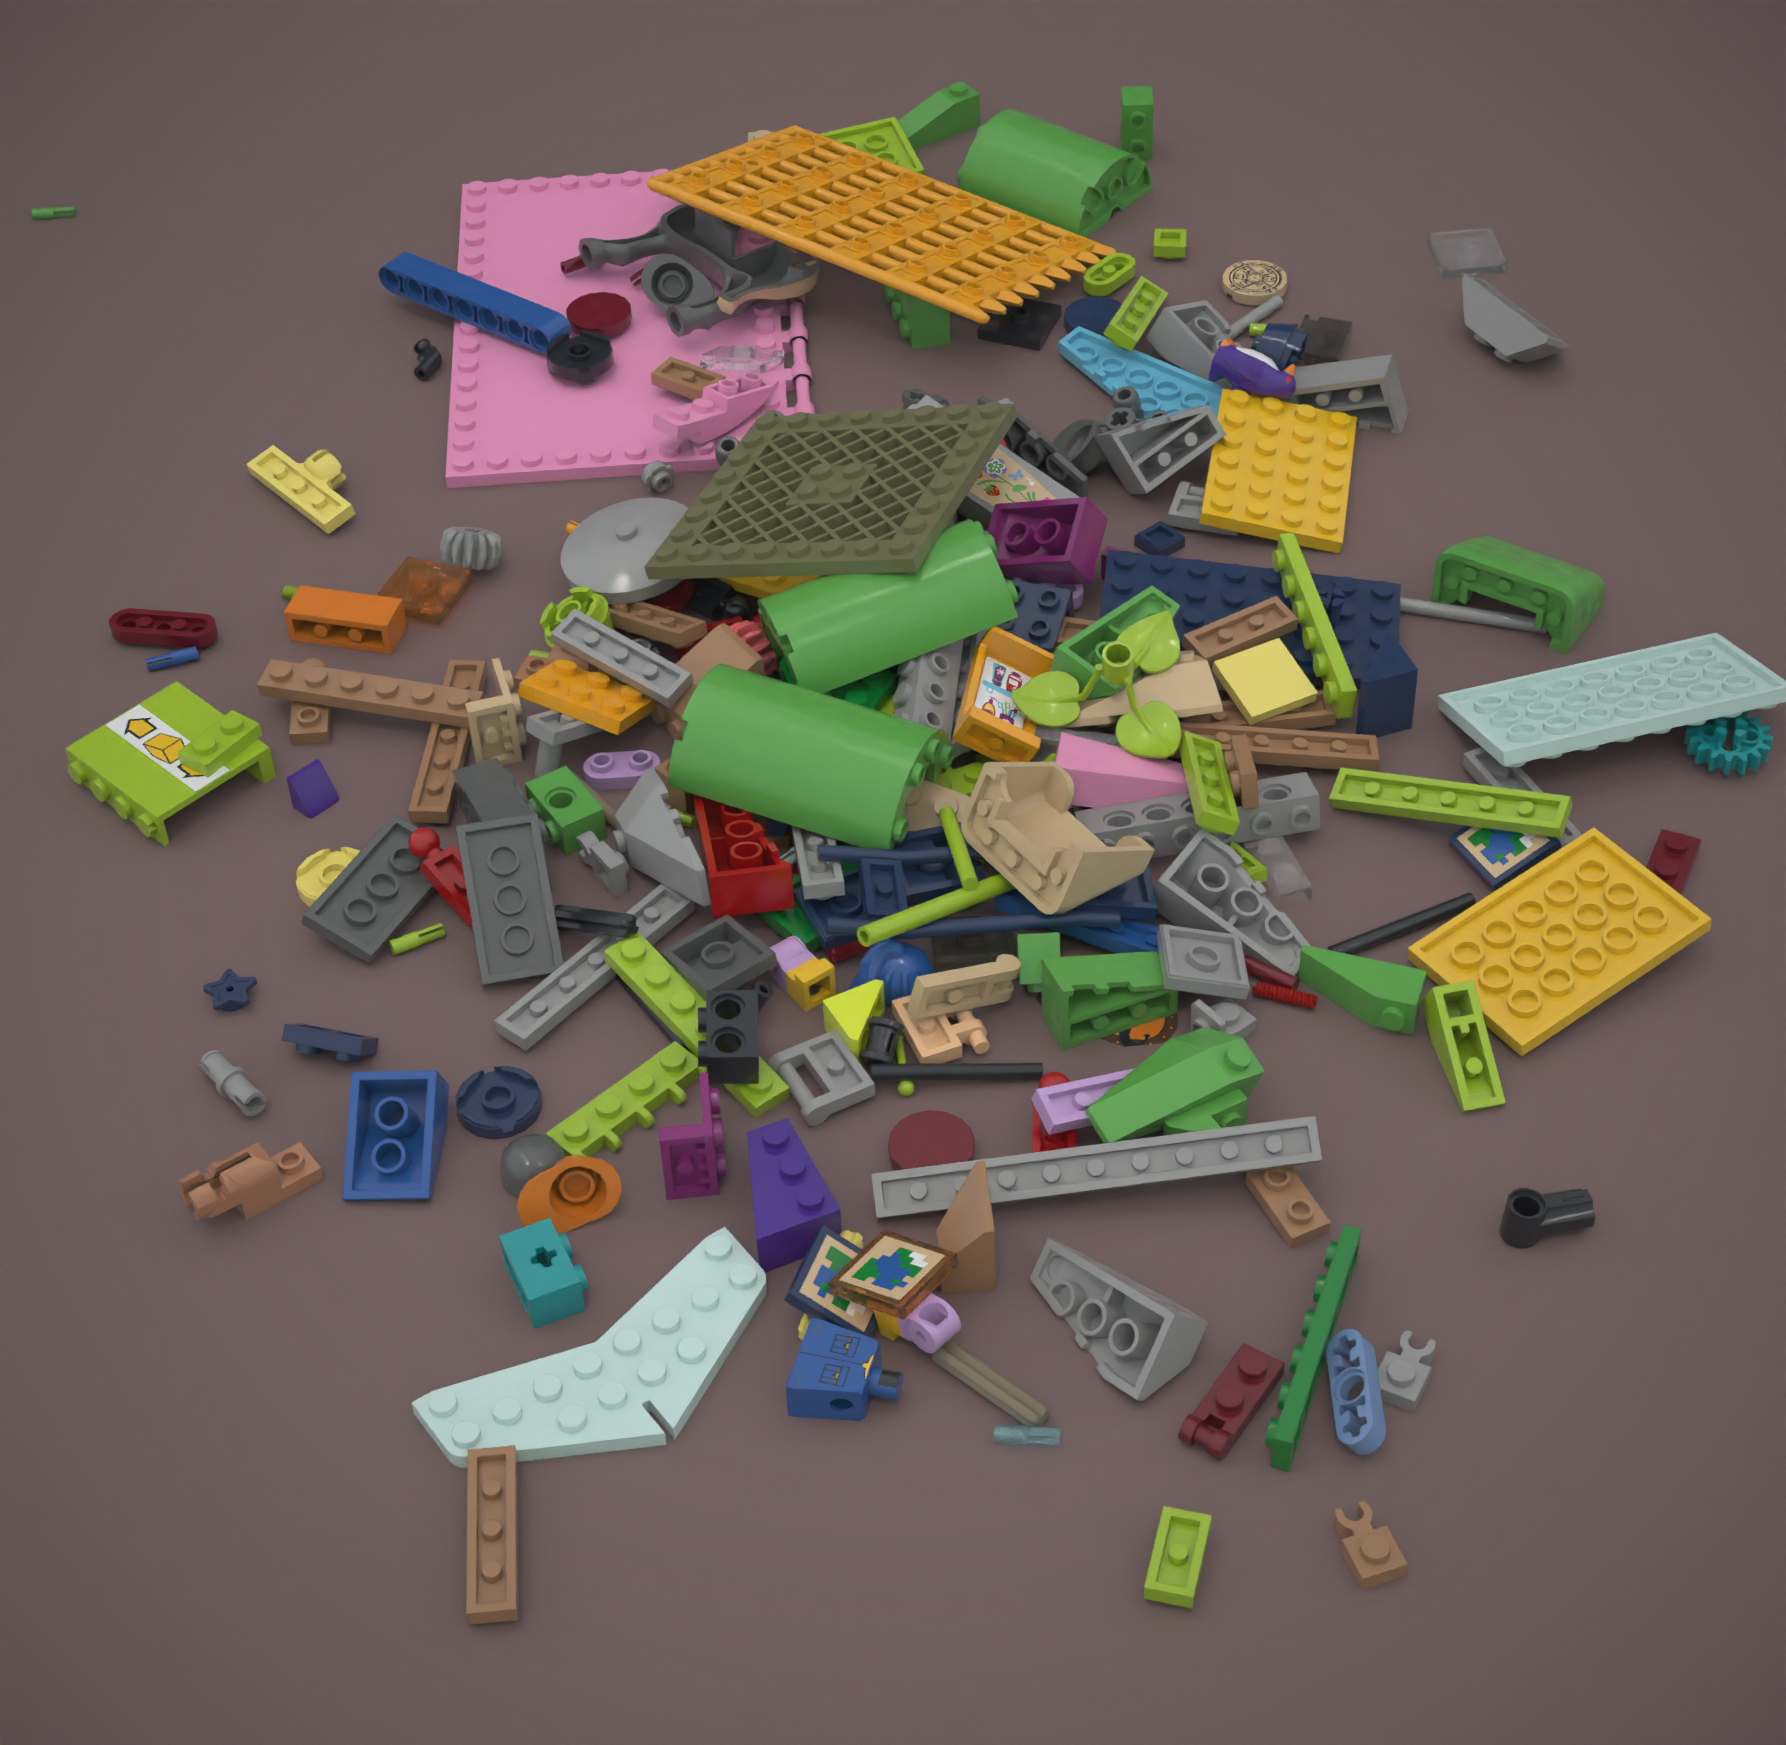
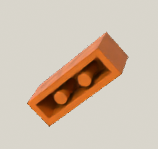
M300 585L284 610L290 641L392 655L407 629L403 600L399 598Z

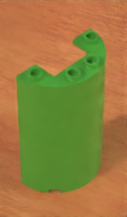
M967 519L944 529L917 572L822 575L760 599L757 603L760 608L758 612L766 637L771 641V647L776 653V657L785 655L794 685L823 694L1018 618L1014 603L1019 602V597L1011 580L1005 581L995 558L998 552L991 534L985 535L979 521L974 522L971 519Z
M721 663L715 665L705 674L686 706L681 719L686 722L682 730V741L675 739L672 749L668 786L858 847L893 849L897 842H903L908 831L909 820L905 818V803L914 787L919 788L922 785L927 767V781L935 782L943 769H949L955 749L949 746L948 736L943 730Z

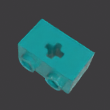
M550 1218L499 1236L504 1266L534 1329L585 1311L583 1291L589 1290L586 1275L580 1264L573 1266L570 1258H573V1252L565 1232L557 1234Z

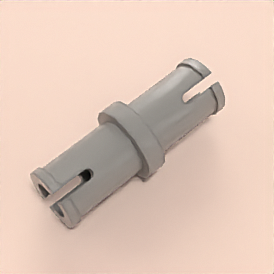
M211 1050L204 1054L200 1060L204 1063L199 1065L200 1071L216 1084V1090L223 1098L232 1100L246 1116H255L265 1108L266 1105L262 1102L267 1101L266 1095L250 1082V1077L244 1069L230 1063L219 1050Z

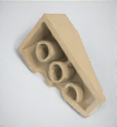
M1191 650L1180 651L1178 661L1170 669L1157 674H1149L1142 671L1138 679L1132 682L1136 701L1140 709L1146 703L1155 700L1167 704L1173 709L1178 718L1223 711L1222 702L1208 661L1198 655H1194V651ZM1126 688L1111 696L1078 702L1080 707L1079 718L1074 723L1062 728L1110 724L1115 722V716L1132 713Z

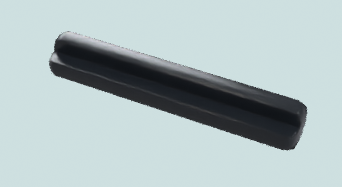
M559 904L554 908L557 929L620 938H629L631 934H637L639 929L636 926L637 918L632 914Z

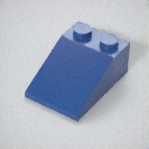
M437 1070L351 1073L342 1198L344 1201L431 1200L447 1126L449 1084Z

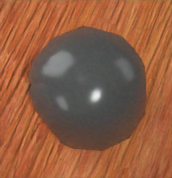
M535 1133L518 1137L509 1142V1145L503 1150L500 1164L505 1190L519 1198L521 1190L530 1179L552 1168L559 1160L566 1157L563 1148L552 1137Z

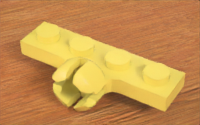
M272 445L246 464L251 475L327 534H330L356 514L352 504L334 491L343 485L346 475L341 473L342 466L339 461L326 449L317 450L306 458L304 463L300 464Z

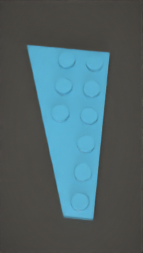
M1080 326L1059 340V353L1112 397L1114 392L1121 387L1134 388L1139 394L1141 401V410L1136 416L1139 419H1146L1151 413L1159 410L1172 413L1189 407L1209 405L1217 418L1222 388H1225L1135 349L1130 352L1125 348H1119L1112 344L1108 338Z

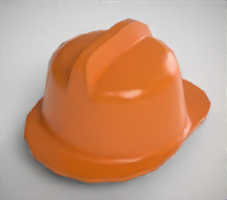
M583 1155L567 1156L559 1160L552 1168L539 1173L526 1183L519 1194L517 1202L518 1218L524 1227L550 1218L557 1234L567 1233L584 1224L598 1220L613 1210L618 1204L622 1192L620 1176L614 1167L603 1159Z

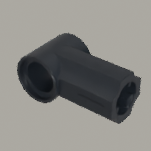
M1530 1188L1515 1189L1507 1197L1499 1228L1500 1236L1513 1247L1529 1248L1534 1246L1542 1235L1593 1227L1595 1221L1593 1199L1587 1189L1582 1190L1581 1188L1541 1194Z

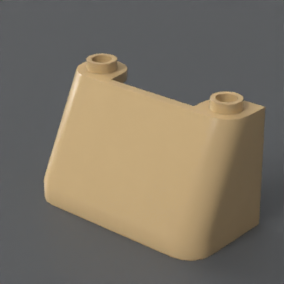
M985 762L962 816L961 831L963 837L969 845L1044 914H1064L1139 876L1145 871L1154 853V849L1137 835L1124 836L1119 839L1115 847H1108L1068 811L1074 795V784L1068 772L1058 763Z

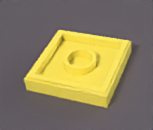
M1280 638L1213 662V673L1249 725L1316 701L1318 692Z

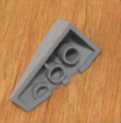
M1203 300L1164 307L1146 339L1154 346L1156 353L1167 361L1189 373L1208 380L1213 357L1223 340L1231 339L1229 333L1232 329L1209 302ZM1235 342L1237 347L1243 348L1240 343ZM1224 378L1219 381L1213 382L1230 390L1233 387L1232 384Z
M1201 827L1157 881L1154 887L1158 905L1157 912L1178 927L1240 935L1244 955L1295 976L1299 971L1302 945H1311L1284 912L1277 911L1265 895L1267 890L1259 880L1254 882L1242 867L1244 861L1237 852Z
M1047 1238L1030 1276V1280L1055 1314L1063 1317L1076 1334L1074 1339L1082 1349L1088 1350L1098 1363L1096 1369L1102 1377L1139 1401H1144L1190 1365L1209 1323L1169 1298L1053 1238Z

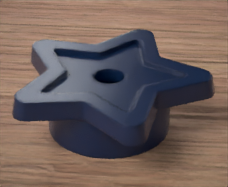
M227 969L219 981L205 984L203 991L214 997V1010L236 1011L250 1004L248 991L257 984V980L255 977H238L232 969Z

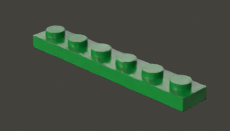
M1343 1225L1338 1242L1332 1240L1329 1242L1324 1267L1329 1268L1327 1276L1319 1274L1313 1294V1301L1318 1302L1315 1311L1310 1309L1306 1311L1301 1336L1306 1337L1304 1346L1296 1344L1289 1367V1372L1294 1373L1292 1382L1284 1380L1277 1403V1408L1282 1409L1279 1419L1273 1417L1270 1419L1266 1433L1265 1446L1272 1447L1271 1467L1287 1472L1290 1471L1326 1360L1327 1346L1333 1338L1359 1258L1361 1228Z

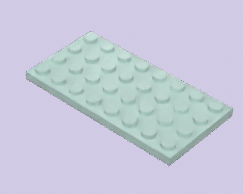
M1712 633L1438 695V708L1504 767H1520L1531 760L1540 758L1555 759L1566 752L1594 750L1601 744L1614 741L1629 742L1636 736L1649 733L1663 734L1669 732L1671 728L1684 725L1698 726L1706 723L1707 720L1718 717H1737L1744 711L1757 708L1772 709L1779 703L1786 702V681L1720 634Z

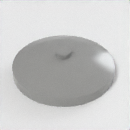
M638 498L610 505L592 514L571 532L563 545L561 567L568 585L571 588L579 586L590 587L595 593L605 597L608 604L639 602L660 595L675 587L684 579L648 580L644 566L689 508L669 499Z

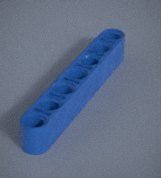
M409 252L401 253L378 271L380 282L388 291L539 353H547L548 344L556 337L569 333V336L571 335V325L563 314Z

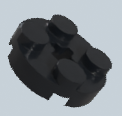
M580 331V337L569 338V333L562 334L553 339L548 344L546 350L548 372L551 375L564 379L575 380L580 385L591 384L594 382L595 376L603 374L614 364L610 340L605 335L594 331Z

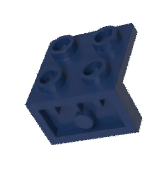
M1011 580L1019 597V602L1014 603L1018 618L997 625V627L1053 653L1064 618H1074L1072 590Z

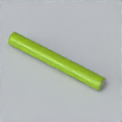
M943 807L939 811V818L962 887L966 891H973L978 887L979 882L957 817L952 807Z

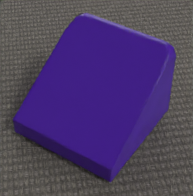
M318 759L287 777L293 807L310 819L339 801L337 791L321 761Z

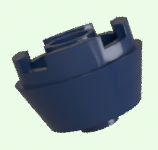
M1268 323L1262 336L1256 335L1251 349L1271 358L1278 369L1284 371L1291 364L1297 366L1301 353L1304 352L1309 333L1298 328V324Z

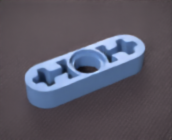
M1345 1329L1338 1332L1331 1339L1326 1350L1336 1433L1338 1439L1355 1454L1368 1455L1380 1447L1386 1436V1424L1375 1349L1357 1330ZM1349 1358H1350V1362H1351L1355 1367H1353L1346 1359H1349ZM1364 1382L1361 1394L1354 1400L1348 1401V1394L1351 1388L1357 1383Z

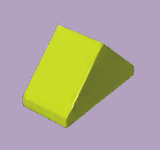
M875 979L823 1000L825 1031L836 1030L861 1065L863 1062L860 1061L858 1056L860 1051L865 1050L871 1030L868 1026L869 1018L873 1016L882 1017L885 1011L884 981Z

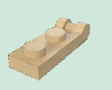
M1001 954L997 957L996 962L917 976L907 1009L916 1020L1006 1002L1012 996L1014 989L1012 980L1018 976L1021 962L1013 955Z

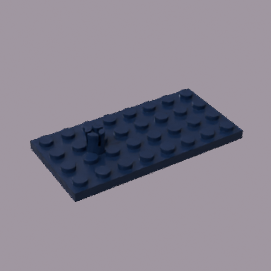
M1108 550L1099 619L1152 585L1180 605L1179 611L1173 620L1180 641V651L1186 650L1182 646L1184 634L1276 595L1292 611L1290 598H1286L1283 594L1280 572H1275L1274 568ZM1310 572L1357 690H1360L1361 679L1386 635L1395 637L1399 643L1401 584L1321 575ZM1299 623L1296 630L1278 638H1280L1309 681L1314 685L1324 686L1321 677H1316L1314 673L1313 656L1311 651L1306 650L1303 645L1302 628Z

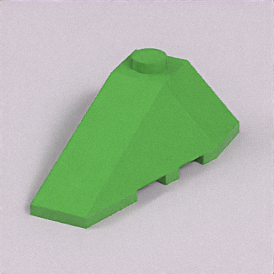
M1151 585L1057 646L1050 671H1062L1073 676L1079 684V694L1082 693L1095 672V665L1102 664V651L1108 643L1116 641L1124 630L1148 616L1169 610L1174 620L1180 605ZM1139 667L1134 670L1132 682L1138 679L1142 672ZM1101 675L1086 700L1114 695L1125 688V686L1112 685Z

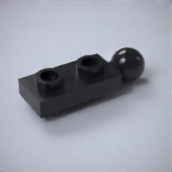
M695 578V589L691 600L686 604L687 607L713 621H716L722 612L725 620L741 616L743 621L749 620L752 614L750 603L745 598L736 596L737 593L731 585L718 578Z

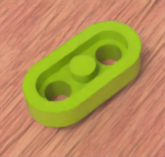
M1113 253L1103 258L1083 275L1084 291L1093 297H1106L1134 277V257L1125 253Z

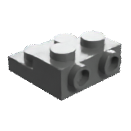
M728 914L660 951L663 958L705 1000L706 990H735L777 966L776 953Z

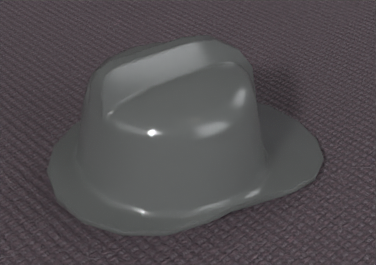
M660 254L653 257L645 264L641 273V285L644 294L666 313L668 307L679 303L694 305L714 297L711 282L684 259L674 254Z
M1096 420L1075 421L1061 431L1053 441V444L1084 475L1091 472L1097 465L1109 464L1108 459L1094 438V435L1103 433L1098 427L1099 422Z

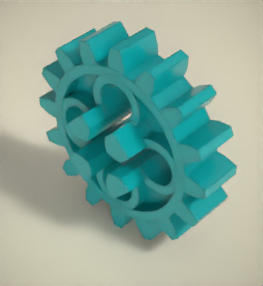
M1744 711L1737 717L1710 719L1698 726L1688 725L1684 738V744L1687 745L1686 753L1687 755H1696L1694 761L1696 764L1708 763V771H1713L1718 767L1722 768L1724 775H1728L1730 769H1736L1740 775H1744L1746 767L1757 771L1760 763L1768 761L1773 737L1769 736L1771 728L1770 726H1761L1762 718L1760 716L1752 719L1749 718V711ZM1727 730L1733 731L1730 751L1724 750Z

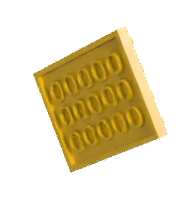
M1222 388L1217 419L1226 435L1211 447L1199 524L1277 541L1279 540V534L1294 532L1300 546L1340 554L1344 537L1357 417L1350 416L1344 412H1332L1314 408L1307 404L1299 405L1285 402L1274 397L1263 398L1251 394L1248 395L1242 390Z
M1593 827L1408 947V959L1419 969L1427 970V976L1439 986L1474 980L1485 1025L1522 1057L1710 931L1712 919Z

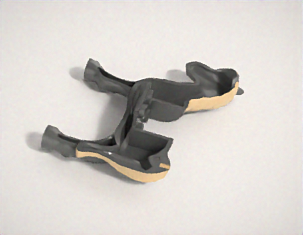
M686 204L676 206L663 214L653 229L640 236L617 240L583 238L579 241L578 247L583 263L590 270L601 268L606 263L626 266L645 257L674 254L684 259L703 275L718 284L723 290L709 300L694 305L679 303L668 307L666 314L668 324L672 332L678 337L689 335L695 329L709 330L713 325L723 320L737 317L753 302L760 299L780 300L799 297L809 292L816 284L820 265L819 262L816 263L815 259L795 254L786 245L779 242L736 256L735 242L740 226Z

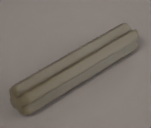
M948 1340L933 1353L932 1359L934 1362L1028 1428L1038 1430L1049 1417L1047 1405L953 1340Z

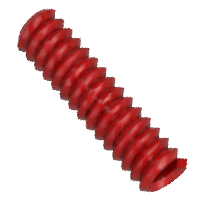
M1261 981L1257 982L1256 987L1252 986L1253 996L1257 995V997L1261 996L1262 998L1265 997L1266 999L1269 998L1270 1000L1273 999L1274 1001L1277 1000L1278 1002L1281 1001L1282 1003L1285 1002L1294 1006L1298 1005V1007L1302 1006V1008L1306 1007V1009L1310 1008V1010L1315 1008L1318 1000L1317 994L1314 996L1313 993L1310 995L1309 992L1306 994L1305 991L1302 993L1301 990L1277 987V985L1273 986V984L1269 985V983L1265 984V982L1261 983Z

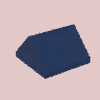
M1386 635L1361 679L1356 734L1376 735L1377 738L1412 728L1418 668L1393 636Z

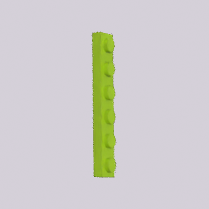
M1294 532L1279 534L1277 550L1272 552L1273 568L1275 572H1280L1283 594L1286 598H1290L1292 613L1298 618V624L1300 623L1302 628L1303 645L1306 650L1311 651L1314 673L1316 677H1321L1324 684L1325 701L1327 704L1332 705L1337 719L1352 717L1357 688Z
M1343 767L1339 770L1329 796L1331 807L1337 809L1556 838L1563 837L1573 807L1571 796Z
M639 932L604 950L605 962L698 1058V1041H707V1033H698V1007H706V1001ZM760 1056L759 1084H723L755 1119L790 1098V1087Z

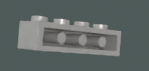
M964 639L900 663L897 669V673L900 675L898 688L893 697V702L896 703L894 716L943 730L948 736L949 746Z

